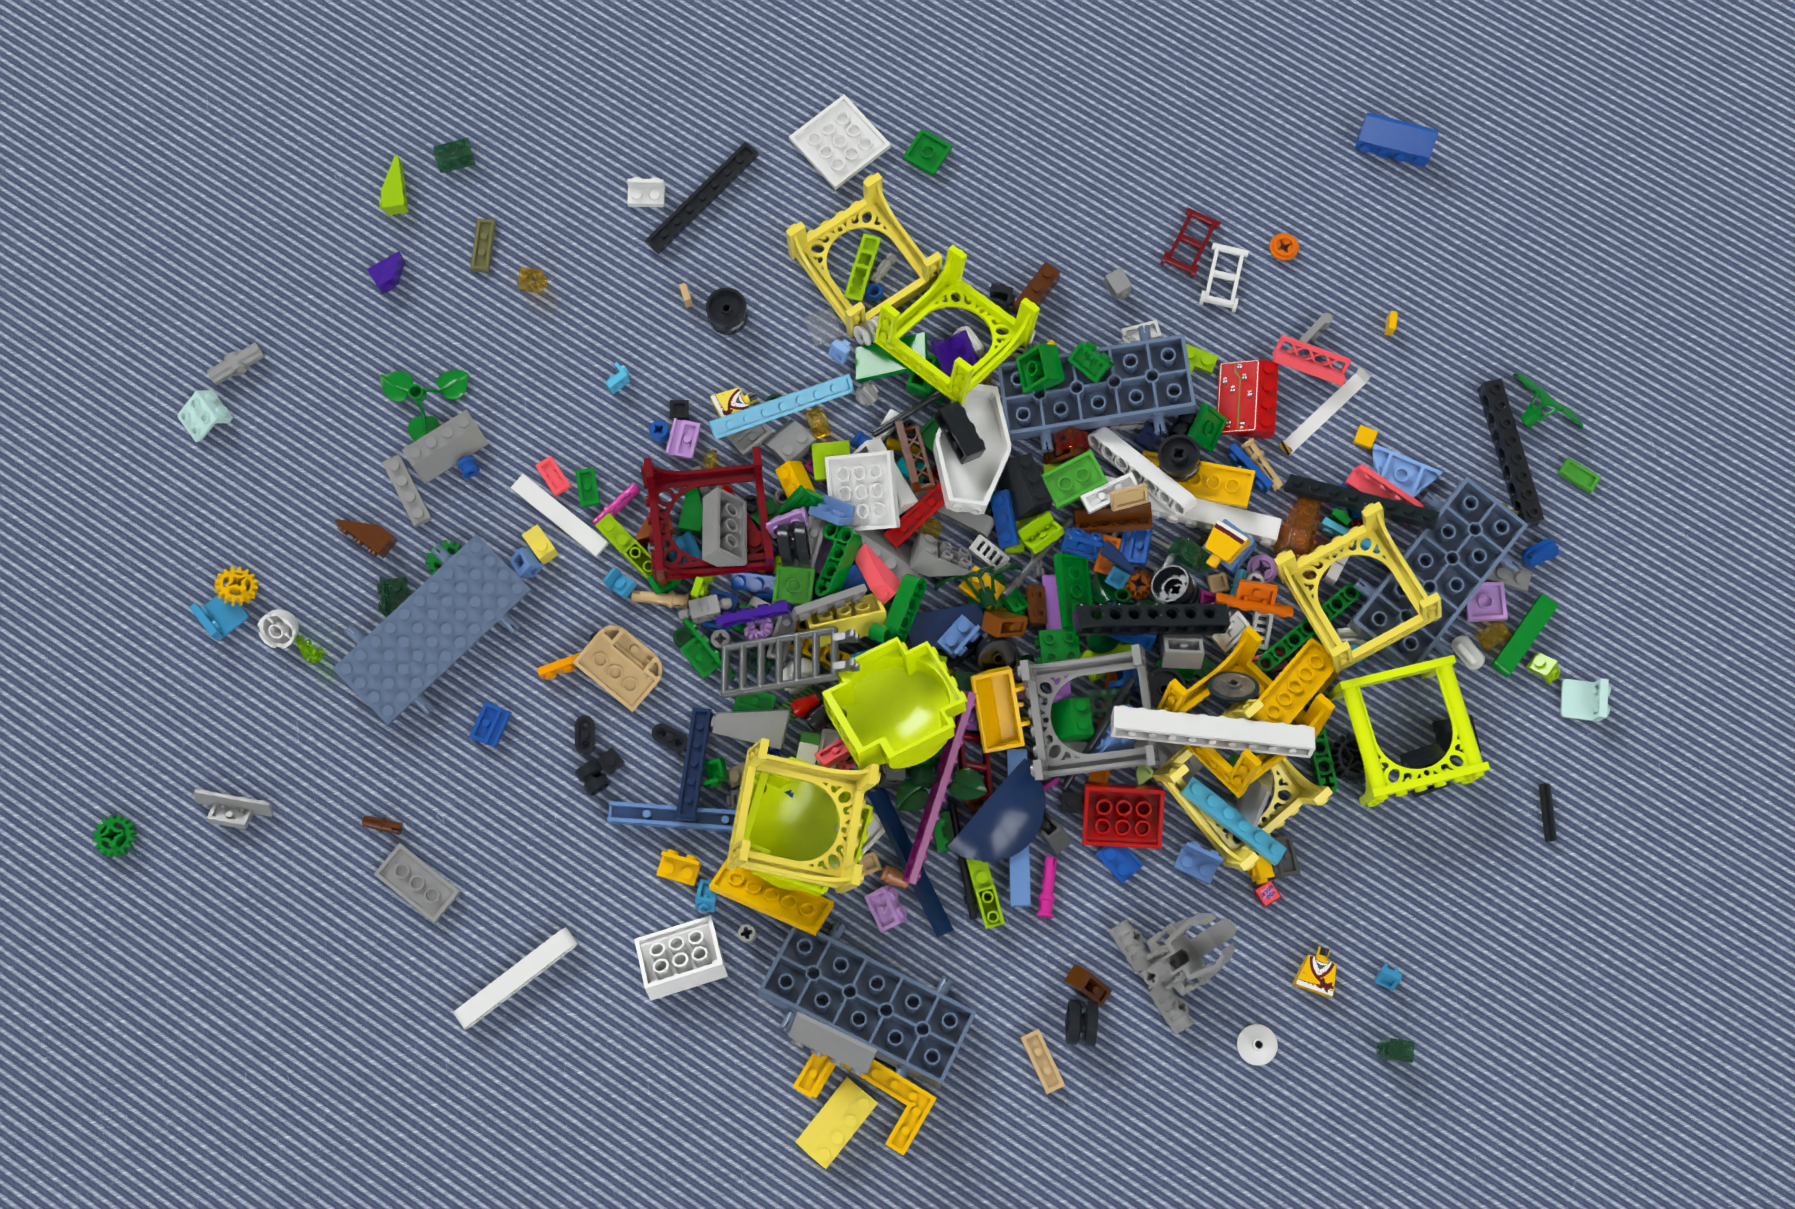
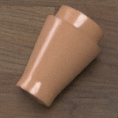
M892 865L884 866L879 879L883 880V883L904 889L908 886L907 882L902 881L903 873Z

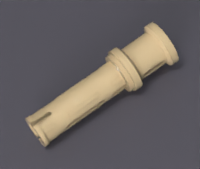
M1253 437L1243 443L1240 449L1244 450L1248 457L1274 483L1272 488L1275 492L1283 487L1284 483H1282L1264 458V451L1258 448Z
M632 591V602L667 605L669 608H690L688 603L691 600L690 593L685 595L675 594L674 591L660 594L649 591Z

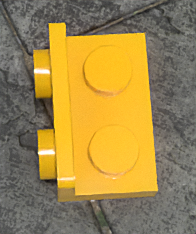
M668 849L667 852L662 851V858L656 875L695 887L702 865L701 862L697 861L698 857L688 854L686 857L679 856V852Z

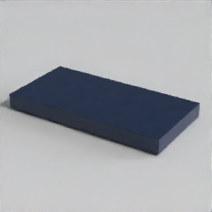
M981 603L916 613L908 633L911 649L928 641L931 647L934 646L936 650L941 649L936 644L937 641L961 615L965 616L975 626L979 625L981 627L983 622ZM981 628L978 631L980 633L979 637L986 633ZM979 637L973 643L969 641L968 644L976 643Z

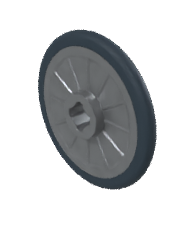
M1240 672L1216 674L1209 679L1207 684L1209 692L1214 697L1234 703L1253 699L1260 690L1258 682L1253 677Z

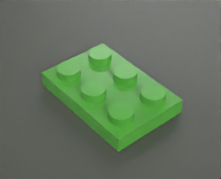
M1091 450L1041 475L1057 510L1080 499L1081 495L1108 483Z

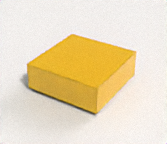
M1390 311L1386 318L1385 335L1391 336L1396 330L1398 318L1396 311Z
M1360 425L1353 443L1371 450L1378 431Z

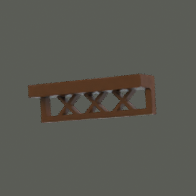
M902 420L896 421V433L913 493L936 488L918 424L904 427ZM916 431L917 435L913 440L907 438L906 433ZM913 446L921 449L917 455L910 451ZM917 461L925 464L922 470L915 468ZM923 476L928 478L930 483L920 485L919 480Z
M1151 502L1114 512L1111 510V505L1105 506L1091 514H1088L1085 507L1075 508L1074 511L1076 528H1080L1090 534L1153 529Z

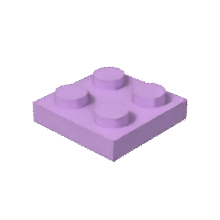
M1504 581L1484 582L1465 606L1467 622L1504 621L1508 619Z

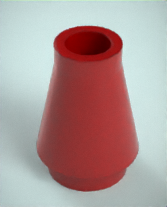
M814 693L795 699L789 705L797 718L799 716L803 717L820 702Z

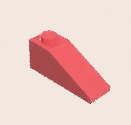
M865 543L858 550L854 560L870 590L883 604H886L896 594L901 580Z

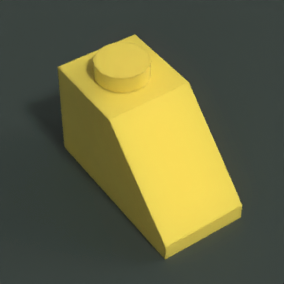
M538 524L522 534L543 565L559 555Z

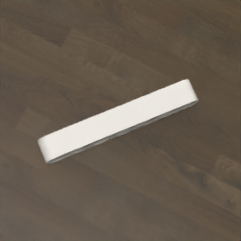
M1099 427L1087 436V442L1091 448L1124 474L1132 472L1138 484H1147L1148 493L1177 516H1184L1197 505L1196 498L1189 491L1107 427Z
M566 927L456 1009L453 1014L464 1030L472 1027L578 945L577 941Z

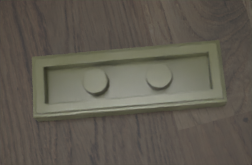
M477 218L470 266L471 272L490 273L496 220Z

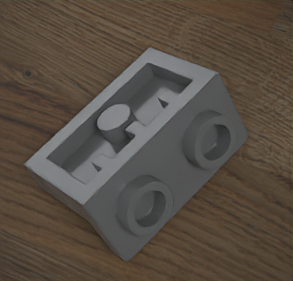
M1291 835L1274 837L1276 841L1287 849L1279 863L1275 866L1272 864L1274 877L1270 878V880L1301 874Z

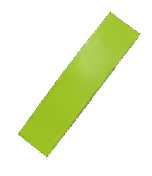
M863 233L844 298L862 302L881 242L880 237Z

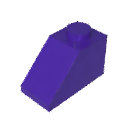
M398 251L367 269L382 294L393 290L399 284L405 260Z

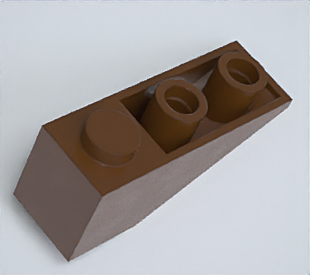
M340 519L335 520L339 525L337 528L346 536L351 534L354 537L352 539L360 546L366 545L368 547L367 551L375 557L379 555L384 559L398 542L392 534L379 525Z

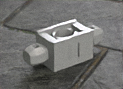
M717 594L689 600L690 608L680 609L678 611L680 620L685 618L690 620L689 618L692 617L695 624L715 620V617L722 616L721 610L726 611L733 607L731 598L721 599L722 601H719Z

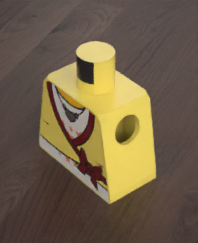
M740 388L710 396L719 417L744 410L758 402L754 392L744 396Z

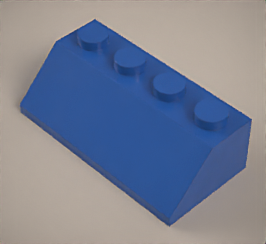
M1367 112L1359 129L1355 149L1364 153H1374L1380 157L1393 158L1399 162H1409L1415 166H1426L1439 130Z

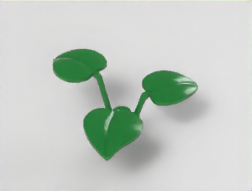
M404 371L380 375L382 389L389 399L394 402H403L409 395L417 403L422 417L413 418L408 425V433L414 441L440 426L436 417H426L421 402L427 397V392H443V396L446 399L457 400L465 394L469 374L465 371H447L437 378L436 384L440 389L436 390L428 389L427 387L423 389L420 385L414 384L412 377Z
M1520 373L1513 374L1518 376L1534 394L1530 404L1526 407L1527 411L1520 417L1525 425L1531 428L1538 420L1542 421L1545 417L1560 411L1578 423L1580 429L1584 427L1578 416L1570 408L1561 403L1559 404L1533 380ZM1538 395H1540L1542 403L1538 407L1536 405L1533 406ZM1543 406H1551L1555 408L1545 413L1544 415H1541L1543 413V411L1541 410Z

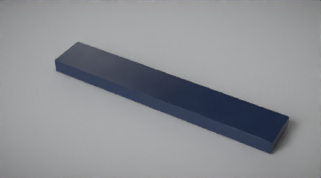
M694 707L692 709L676 820L696 822L712 709Z

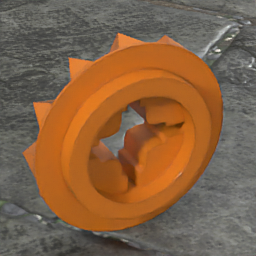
M1287 233L1275 235L1269 244L1270 254H1273L1275 259H1280L1282 262L1294 258L1299 250L1296 238ZM1281 244L1283 246H1289L1287 247L1286 251H1284L1283 249L1278 250L1280 249Z
M1141 569L1136 570L1138 572L1136 575L1131 574L1124 586V589L1130 592V598L1143 599L1151 593L1152 579L1149 573ZM1140 577V583L1143 584V586H1140L1137 589V591H1135L1136 585L1133 584V582H1136L1137 579Z

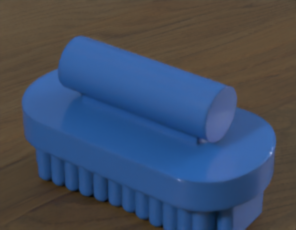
M1550 538L1524 549L1522 561L1526 565L1535 567L1555 556L1557 557L1559 546L1554 540Z

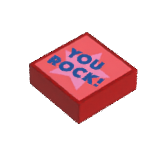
M1271 880L1253 890L1264 908L1282 897Z

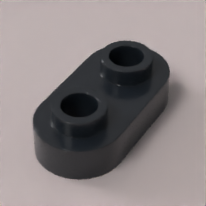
M587 715L580 716L575 722V748L582 755L591 754L595 749V722ZM585 723L589 724L588 729H583ZM585 742H588L589 747L584 749L582 747Z
M663 723L653 727L652 737L655 742L677 753L686 750L688 738L684 733ZM664 731L666 735L662 738L659 737V733ZM678 740L683 741L681 746H676Z

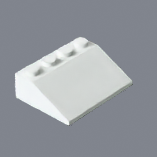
M711 915L634 939L644 987L650 1001L728 977Z

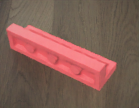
M1283 334L1272 353L1273 360L1276 363L1343 386L1346 380L1344 373L1351 362L1350 358ZM1284 341L1291 343L1293 346L1289 350L1281 349ZM1305 348L1309 350L1310 354L1304 357L1300 356L1298 351ZM1324 355L1327 360L1320 363L1315 360V357ZM1336 361L1344 362L1340 370L1334 368L1332 363Z
M1364 464L1353 468L1344 483L1349 488L1423 508L1425 506Z
M842 739L814 754L815 759L822 767L830 768L838 764L836 769L848 770L857 765L853 758L848 762L846 761L851 754Z

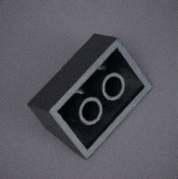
M1028 453L1015 457L1006 463L998 485L1001 491L1005 489L1010 491L1015 521L1050 511L1052 498L1032 454Z

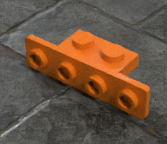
M1239 579L1235 596L1216 593V602L1227 604V608L1231 606L1243 611L1254 610L1261 614L1271 613L1283 618L1287 616L1293 617L1294 614L1293 606L1275 603L1278 585Z

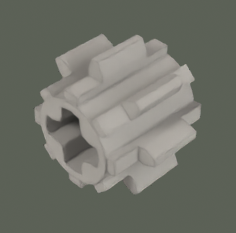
M865 382L857 388L855 392L857 397L855 398L860 405L863 404L868 407L878 400L879 395L877 392L879 390L874 384Z

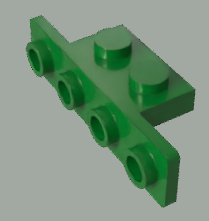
M683 619L682 624L694 638L679 650L704 680L716 669L719 668L721 670L722 656L716 649L714 651L711 649L709 640L705 635L701 636L697 632L698 627L692 620ZM729 666V681L732 682L735 678L733 675L735 672Z

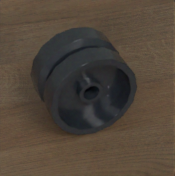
M730 287L720 288L708 297L706 313L711 327L717 333L733 335L740 332L746 326L748 321L747 304L744 296L738 290Z
M1174 434L1167 437L1158 449L1160 469L1176 482H1185L1192 479L1201 467L1200 449L1197 442L1184 434Z
M805 521L794 524L793 535L788 524L778 525L777 542L783 567L794 566L795 554L801 565L811 564L810 544Z
M986 632L975 643L974 655L981 672L1009 666L1013 674L1015 673L1020 663V654L1011 637H995Z
M1157 668L1148 675L1151 701L1156 709L1164 695L1162 690H1166L1170 681L1176 679L1186 688V682L1182 675L1174 669Z
M1068 1000L1065 1015L1066 1044L1077 1045L1080 1033H1082V1043L1084 1046L1094 1047L1096 1045L1099 1013L1098 1002L1087 1001L1082 1013L1080 1000Z

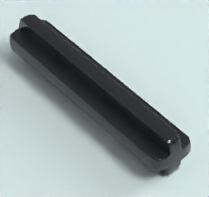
M1542 783L1539 785L1544 838L1547 842H1553L1557 840L1551 785L1549 783Z

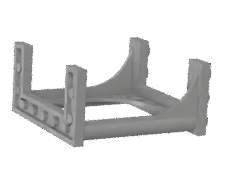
M1140 644L1131 645L1132 651L1043 664H1036L1030 660L1020 661V666H1017L1018 676L1022 678V681L1028 682L1026 697L1030 699L1031 707H1028L1029 718H1033L1034 725L1031 726V735L1036 741L1033 751L1034 756L1038 757V760H1033L1030 770L1035 780L1044 781L1051 780V777L1143 765L1160 766L1158 744L1155 741H1148V745L1142 748L1084 754L1076 752L1063 744L1057 737L1051 722L1053 700L1058 691L1070 680L1085 675L1136 668L1138 669L1142 705L1144 708L1153 710L1145 651ZM1055 677V680L1060 678V683L1056 685L1051 678ZM1048 682L1053 688L1052 693H1044L1040 688L1041 683ZM1040 695L1047 698V705L1042 704L1044 701L1040 698ZM1048 718V723H1044L1043 719ZM1048 735H1051L1053 738V742L1046 745L1049 741V739H1046V737ZM1055 745H1059L1061 747L1060 754L1056 758H1051L1049 756L1050 749ZM1065 752L1070 753L1071 758L1065 757L1066 760H1061Z

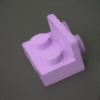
M801 507L783 515H778L766 523V528L772 538L776 539L778 538V525L788 524L792 532L793 526L797 522L805 521L807 527L808 512L805 507Z
M892 885L883 886L864 896L881 933L908 921L906 917L907 912L901 906L898 900V893Z

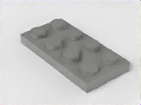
M401 843L396 846L374 873L376 877L435 924L461 893L460 890Z

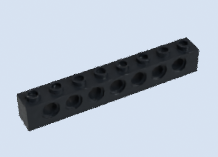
M1502 378L1483 382L1477 391L1513 510L1519 511L1518 517L1528 524L1526 528L1538 526L1544 520V515Z
M1217 602L1211 604L1157 603L1153 605H1145L1143 603L1136 605L1081 604L1076 605L1072 614L1075 636L1225 634L1231 624L1227 604H1219Z

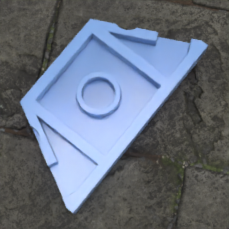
M1374 444L1372 447L1374 472L1413 498L1442 474L1440 470L1377 444Z

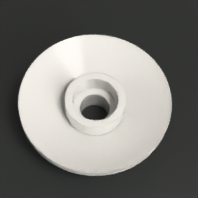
M1253 1024L1245 1027L1240 1032L1237 1039V1049L1242 1059L1247 1063L1257 1066L1269 1063L1276 1055L1278 1048L1277 1039L1268 1027ZM1256 1041H1260L1262 1043V1047L1260 1049L1256 1048Z

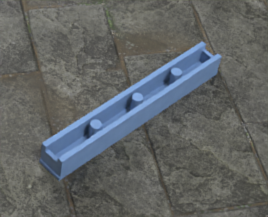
M1027 749L1006 750L1007 777L1024 758L1027 760ZM1029 845L1020 853L1009 857L1010 908L1030 907Z
M609 801L607 821L611 824L732 832L736 810L698 808L696 822L676 820L677 806Z

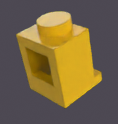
M1257 855L1259 859L1255 861L1256 865L1248 870V875L1251 877L1252 882L1260 885L1268 883V879L1274 877L1272 864L1261 855Z

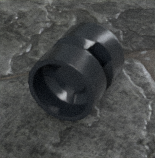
M1193 413L1179 415L1176 419L1177 423H1173L1167 431L1169 437L1174 434L1188 435L1196 415Z
M596 759L585 763L575 771L579 781L585 783L583 787L588 796L600 793L611 784L606 774L601 773L602 768Z

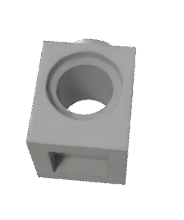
M1122 268L1105 276L1103 284L1114 301L1125 299L1130 295L1132 284Z

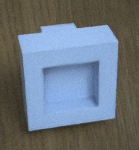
M835 339L831 343L828 355L843 365L848 359L850 353L848 346L851 343L846 339L842 342Z

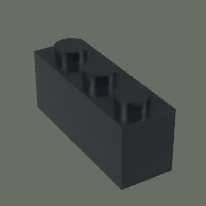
M959 401L939 408L934 418L961 465L981 457L986 450L985 443L978 436L974 424L967 417L965 408L961 406Z

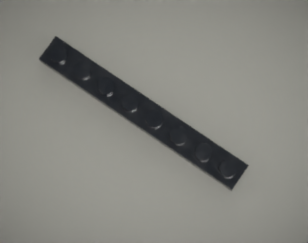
M744 142L645 240V243L657 254H660L759 156V152L747 142Z
M1294 474L1289 475L1284 485V492L1357 511H1363L1364 507L1368 504L1380 502L1383 507L1384 518L1434 530L1440 514L1439 511Z

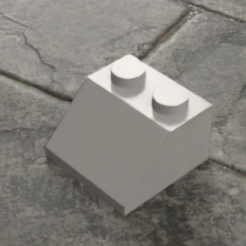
M790 419L769 437L763 445L784 464L787 461H800L812 450L811 444L816 442L815 438L802 425Z

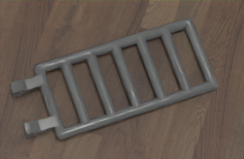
M832 626L725 644L722 646L721 697L729 698L830 682L838 679V672L860 671V664L855 662L854 657L838 662V644L846 642L857 643L859 642V634H855V629L838 633V628ZM831 635L830 674L820 675V636ZM812 638V676L801 678L802 639ZM794 641L793 679L783 681V643ZM776 644L775 682L765 684V645ZM758 647L757 685L747 687V648ZM740 650L739 688L728 690L729 651Z

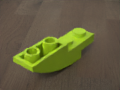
M610 513L595 525L608 542L646 579L653 574L651 555Z
M966 859L985 929L1005 924L988 862Z

